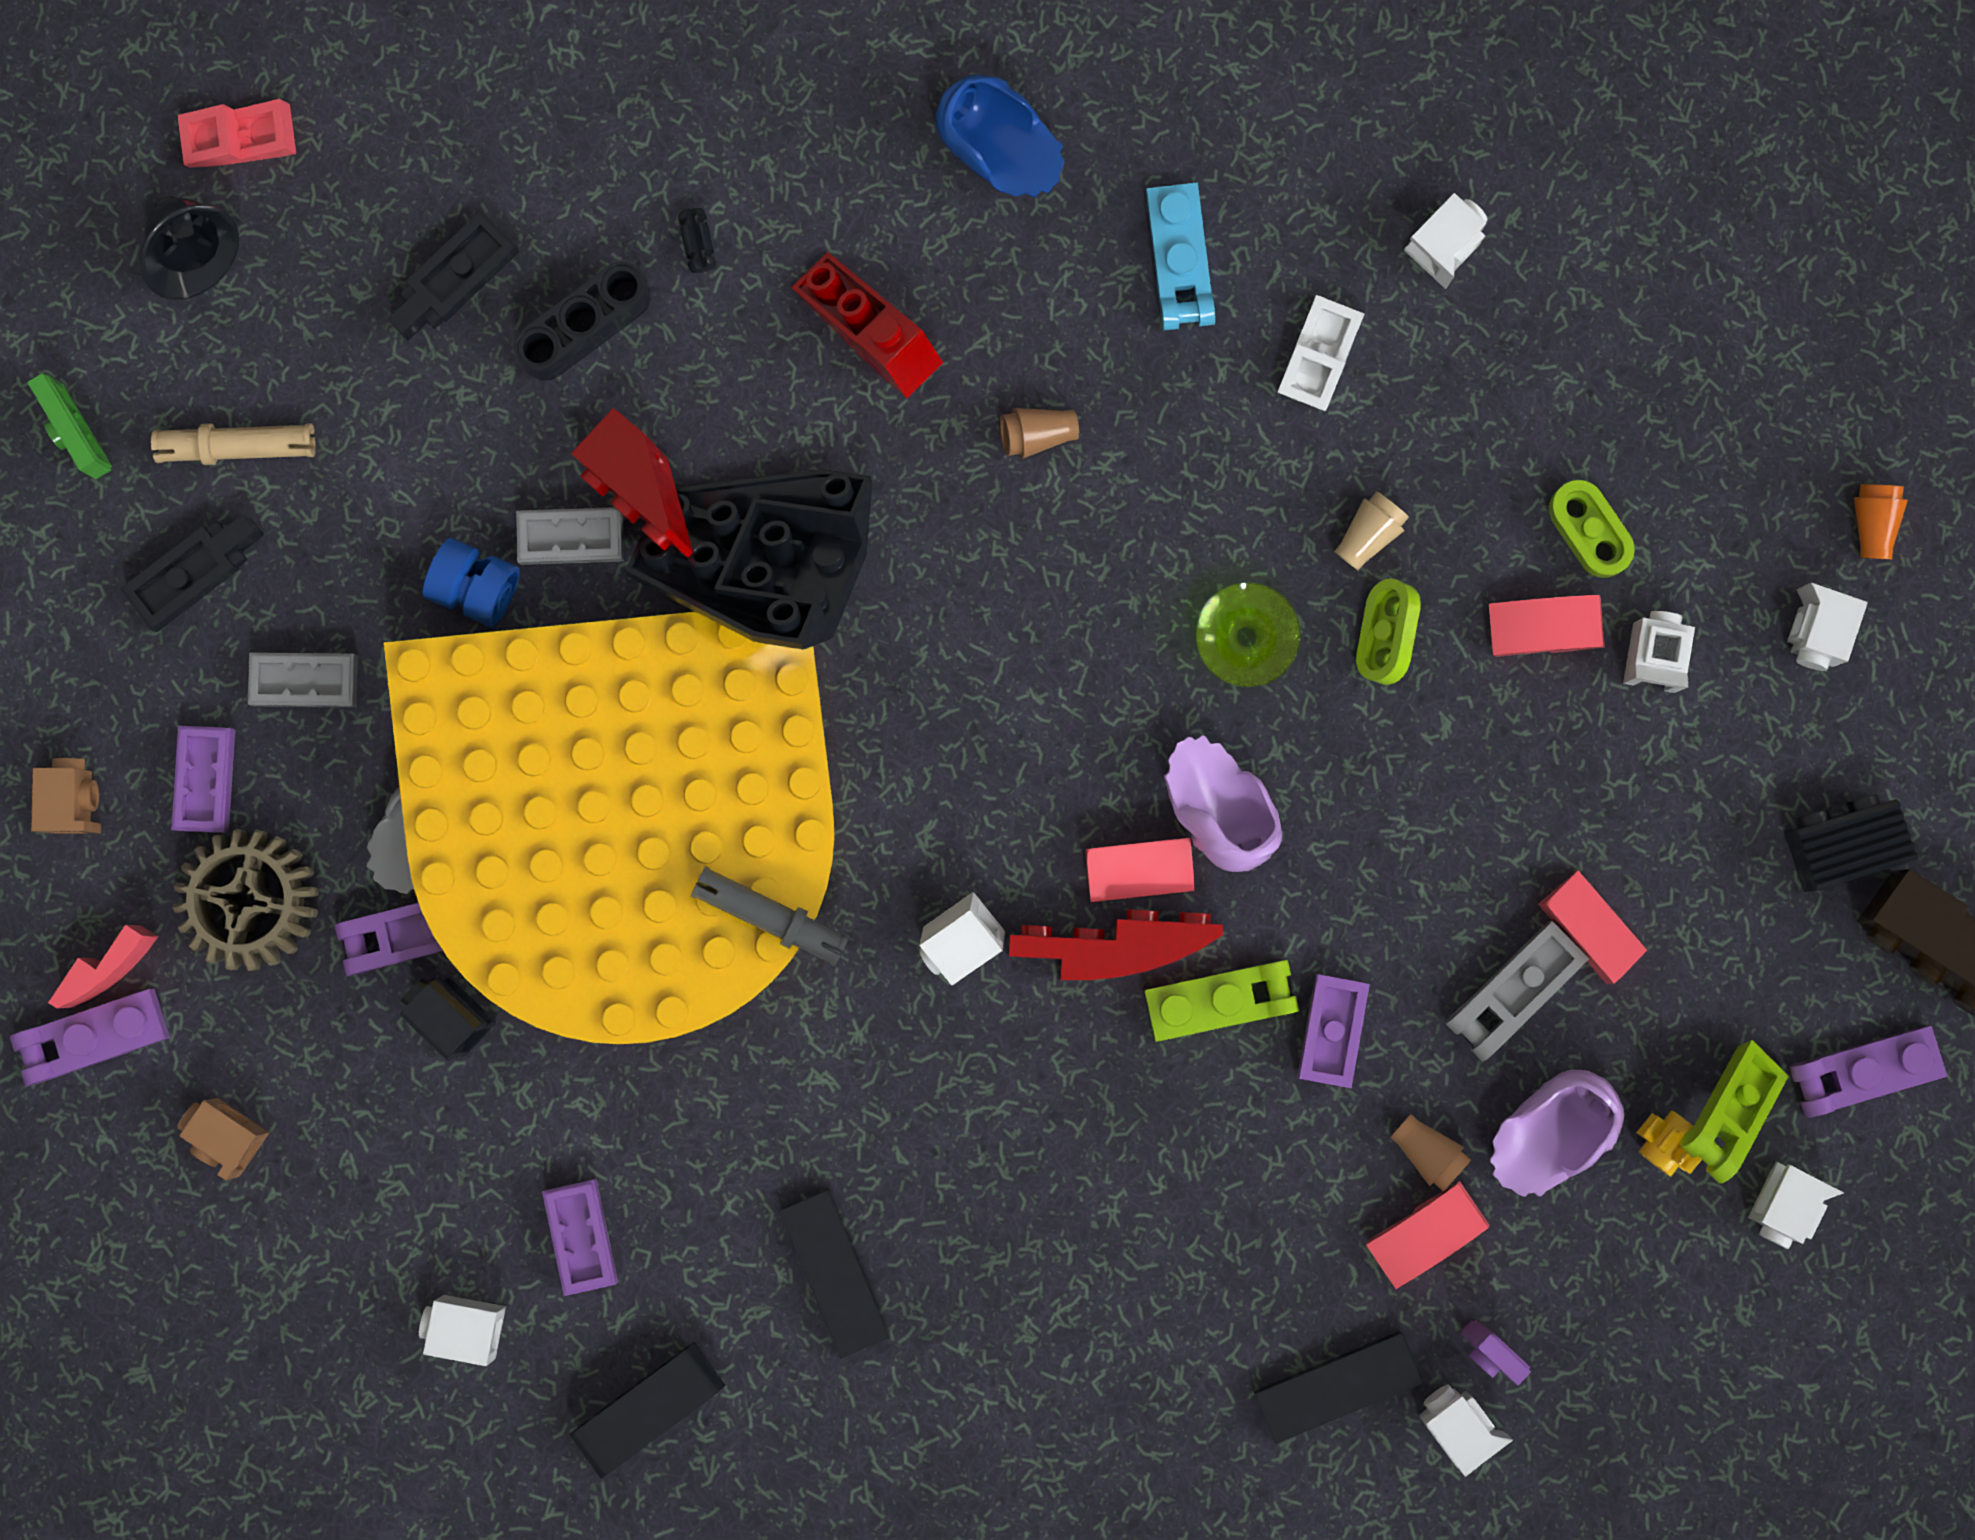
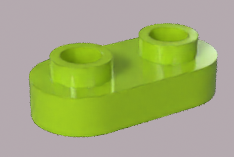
M1574 480L1564 484L1553 494L1549 503L1551 521L1582 567L1589 574L1600 578H1609L1619 574L1630 565L1635 551L1633 539L1595 485L1584 480ZM1568 501H1578L1582 505V517L1574 518L1568 514L1566 508ZM1599 543H1605L1612 549V558L1609 561H1603L1598 558L1596 546Z
M1397 579L1382 580L1369 593L1356 654V664L1360 674L1364 678L1382 685L1396 683L1407 672L1411 661L1421 607L1420 596L1413 586Z

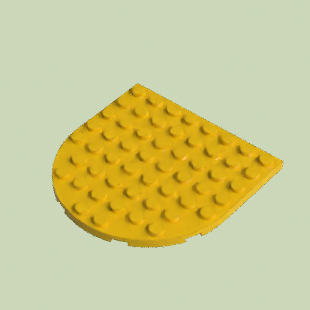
M697 612L384 642L406 849L412 884L425 920L447 958L463 977L488 1000L512 1016L536 1028L563 1037L593 1043H648L681 1036L704 1028L730 1015L751 1001L772 983L792 960L799 949L798 947L792 945L788 949L780 945V938L697 898L694 899L690 895L697 882L716 890L698 881L704 867L707 866L710 870L796 911L797 907L808 911L806 916L813 920L816 919L827 890L833 861L834 816L813 646L801 650L753 642Z

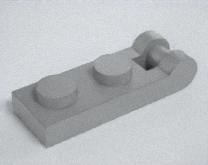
M1548 921L1466 1003L1461 1005L1446 1020L1445 1024L1456 1035L1462 1033L1473 1044L1471 1051L1483 1062L1492 1056L1589 958L1553 921ZM1486 1008L1500 1020L1489 1031L1476 1019Z

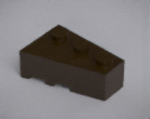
M1911 869L1892 871L1857 920V922L1870 930L1866 938L1889 954H1894L1896 950L1912 961L1909 970L1913 974L1933 986H1937L1939 982L1955 993L1952 1001L1965 1012L1975 1016V917L1967 912L1969 906Z

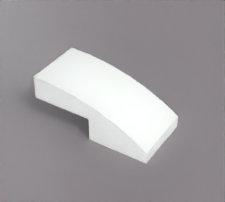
M1316 295L1278 393L1326 411L1364 313Z

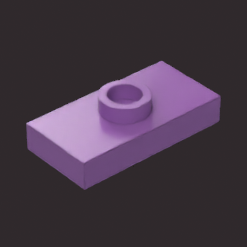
M178 726L171 830L229 833L235 729Z
M597 1178L542 1191L563 1295L567 1296L616 1285L618 1278Z
M1471 1320L1459 1333L1475 1348L1468 1356L1492 1378L1500 1371L1519 1386L1531 1373L1529 1370L1530 1366L1498 1336L1477 1320Z

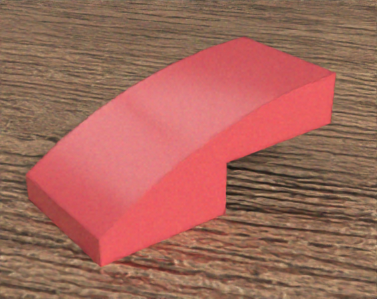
M281 99L235 110L221 104L177 115L183 162L189 168L222 166L296 154L290 104Z
M1600 595L1541 598L1489 604L1493 656L1500 657L1548 651L1557 653L1605 648Z
M125 925L101 962L96 958H77L48 1003L55 1008H74L100 995L123 978L141 960L158 936L141 925Z
M1458 1181L1444 1192L1436 1194L1417 1206L1412 1214L1368 1240L1366 1246L1395 1289L1472 1241L1489 1228V1223L1461 1182Z

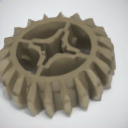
M235 829L232 832L230 842L224 835L212 837L214 853L203 846H198L194 849L195 855L201 863L199 866L192 863H184L181 866L182 871L191 876L189 883L179 882L173 886L176 892L186 893V902H178L173 905L172 909L175 913H188L189 919L183 921L178 926V930L180 933L197 932L191 940L189 947L193 951H200L209 946L206 952L207 962L216 964L224 957L227 970H238L242 962H244L248 971H257L260 969L262 958L268 965L280 963L278 947L287 954H294L298 950L296 942L290 937L292 933L300 937H308L311 934V930L299 922L302 916L317 917L318 910L316 908L304 907V898L318 896L319 889L317 887L302 886V881L309 879L314 874V871L311 867L306 866L294 869L301 861L303 854L297 849H292L284 854L286 839L276 836L268 843L266 831L255 830L249 839L245 830ZM245 857L243 868H237L234 880L223 887L212 885L215 877L225 866ZM263 862L267 863L278 875L283 887L284 899L273 896L267 890L265 885L267 872L262 871ZM239 893L254 895V900L266 902L267 906L253 905V907H244L238 905L237 900L226 898L225 894L239 895ZM208 902L218 904L224 910L226 915L225 929L230 930L228 938L215 926L210 915ZM267 913L281 915L274 928L268 934L257 941L246 944L248 933L254 932L257 921Z

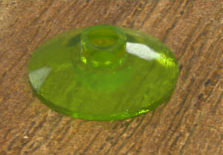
M1239 583L1222 589L1206 603L1197 621L1196 644L1202 661L1216 677L1235 686L1256 687L1274 681L1291 666L1300 645V625L1293 607L1279 592L1262 584ZM1250 628L1254 631L1256 641L1252 646H1242L1238 642L1237 632L1240 629Z

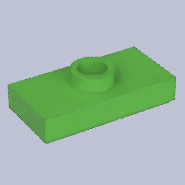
M44 373L28 381L29 387L49 418V421L44 423V427L55 445L60 450L66 448L78 469L94 479L111 471V463L64 384Z

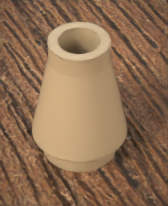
M1376 491L1369 501L1365 498L1363 499L1342 542L1334 552L1359 571L1365 562L1405 531L1401 526L1409 516Z

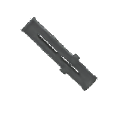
M707 866L704 867L698 881L716 890L697 882L690 897L697 898L780 938V945L788 949L794 945L829 962L832 966L836 965L841 956L840 950H844L849 935L842 934L807 917L808 911L797 907L796 911L710 870ZM823 942H826V943H828V944H830V945H832V946H834V947H836V948H838V949H840V950H837V949H835V948H833V947H831V946H829V945H827V944H825V943H823Z

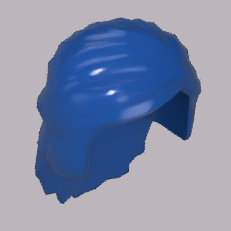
M982 74L965 76L946 89L940 98L935 114L936 129L941 141L952 154L959 158L962 163H965L978 176L987 180L999 192L1016 197L1029 195L1033 198H1036L1041 191L1049 194L1052 187L1058 184L1060 172L1064 167L1065 159L1061 157L1060 153L1063 145L1056 140L1046 125L1040 120L1027 99L1012 90L1007 81Z

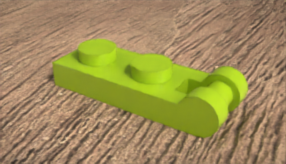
M1288 960L1144 990L1155 1042L1299 1012L1297 998L1290 995L1286 977L1291 975ZM1266 981L1270 1001L1255 1004L1251 984Z
M1753 1040L1739 1045L1695 1125L1682 1137L1680 1146L1691 1157L1699 1156L1707 1164L1706 1172L1718 1183L1721 1184L1728 1181L1738 1172L1789 1076ZM1717 1136L1725 1143L1722 1148L1714 1142Z

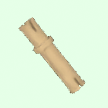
M212 423L200 424L198 429H154L151 436L152 450H159L153 454L156 463L201 460L203 465H215L217 460L314 457L316 453L315 437H310V434L315 432L312 423L305 425L215 428Z

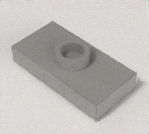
M615 507L516 511L517 562L520 565L624 561L623 515Z
M249 653L248 705L263 707H357L358 655L342 653Z

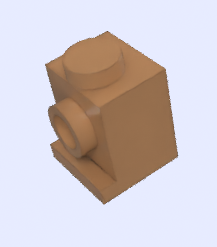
M54 758L52 759V768H33L31 831L47 834H101V823L91 822V811H96L99 804V788L97 782L92 780V771L85 770V759Z
M219 1098L203 1100L201 1104L195 1102L185 1112L177 1126L182 1131L180 1137L192 1144L189 1151L193 1156L213 1167H217L219 1163L223 1165L217 1175L226 1181L241 1176L270 1133Z

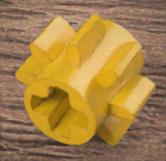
M1672 1110L1664 1120L1652 1113L1636 1132L1646 1140L1638 1152L1669 1177L1673 1175L1678 1167L1691 1174L1702 1160L1699 1156L1691 1157L1680 1146L1682 1137L1693 1125Z

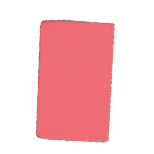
M1191 838L1085 850L1090 902L1195 891Z
M1579 870L1574 872L1538 903L1546 915L1588 956V964L1606 984H1615L1647 951Z

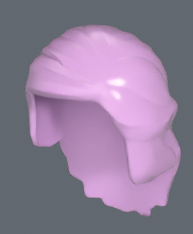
M1202 735L1196 740L1192 737H1187L1184 741L1177 743L1175 751L1168 760L1170 767L1168 773L1164 775L1175 815L1178 821L1191 832L1194 846L1202 851L1215 866L1230 872L1253 870L1270 859L1282 842V829L1278 811L1272 803L1262 781L1248 771H1241L1236 761L1225 751L1220 743L1211 744L1206 736Z
M1572 1069L1561 1072L1551 1080L1543 1083L1540 1089H1537L1511 1116L1500 1124V1128L1493 1140L1494 1153L1489 1162L1495 1166L1492 1175L1499 1180L1501 1186L1512 1189L1523 1197H1526L1528 1193L1542 1196L1546 1191L1566 1181L1569 1177L1591 1167L1604 1152L1612 1150L1621 1132L1625 1116L1624 1107L1612 1085L1605 1078L1590 1071Z

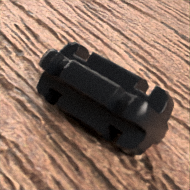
M703 208L687 209L681 211L678 215L680 224L684 225L680 230L687 259H691L687 264L692 273L708 272L716 268V260L714 257H711L714 254L709 226L707 222H704L707 216Z

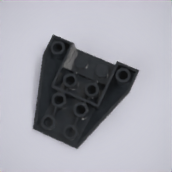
M820 469L676 487L693 553L687 558L672 544L664 551L642 532L625 569L628 577L753 642L801 650L815 646L834 637L867 556L872 495L871 476Z

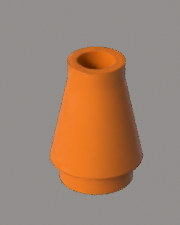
M1860 484L1859 497H1854L1860 541V558L1892 559L1893 547L1908 500L1903 499L1904 486Z

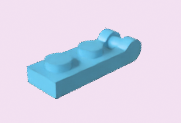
M1198 182L1147 188L1146 200L1163 331L1179 329V324L1198 322L1199 327L1215 325V308L1211 293ZM1194 289L1195 301L1177 303L1175 291Z

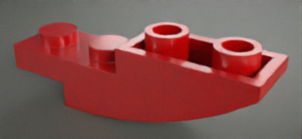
M1127 910L1126 920L1116 919L1114 940H1104V929L1073 928V938L1052 937V927L1021 925L1020 935H1010L1009 956L1061 959L1060 980L1116 978L1149 971L1199 951L1223 936V925L1211 924V914L1179 912V922L1158 921V911Z

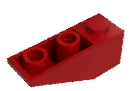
M829 252L817 261L791 287L879 376L906 399L943 364V361L921 328Z
M613 408L571 453L586 468L580 477L602 497L610 490L615 495L610 503L631 523L634 524L639 517L647 523L641 530L662 550L665 551L672 544L688 558L693 553L668 458L640 429Z

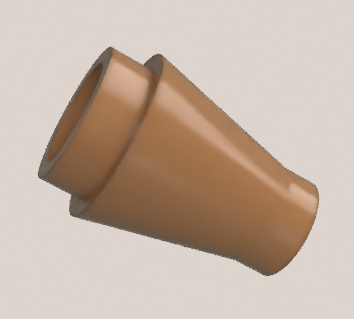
M1012 408L1010 414L1000 416V435L1003 449L1007 456L1018 455L1020 459H1024L1067 441L1078 440L1079 425L1074 409L1062 411Z
M1412 1114L1390 1137L1400 1146L1427 1184L1431 1186L1434 1183L1443 1192L1471 1161L1462 1152L1464 1146L1418 1121Z

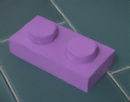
M1315 974L1297 1078L1352 1088L1370 984Z

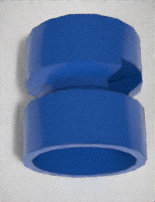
M450 537L441 545L428 569L423 586V598L451 611L461 606L465 617L489 628H494L503 618L519 581L520 568L493 555L483 560L480 557V550Z

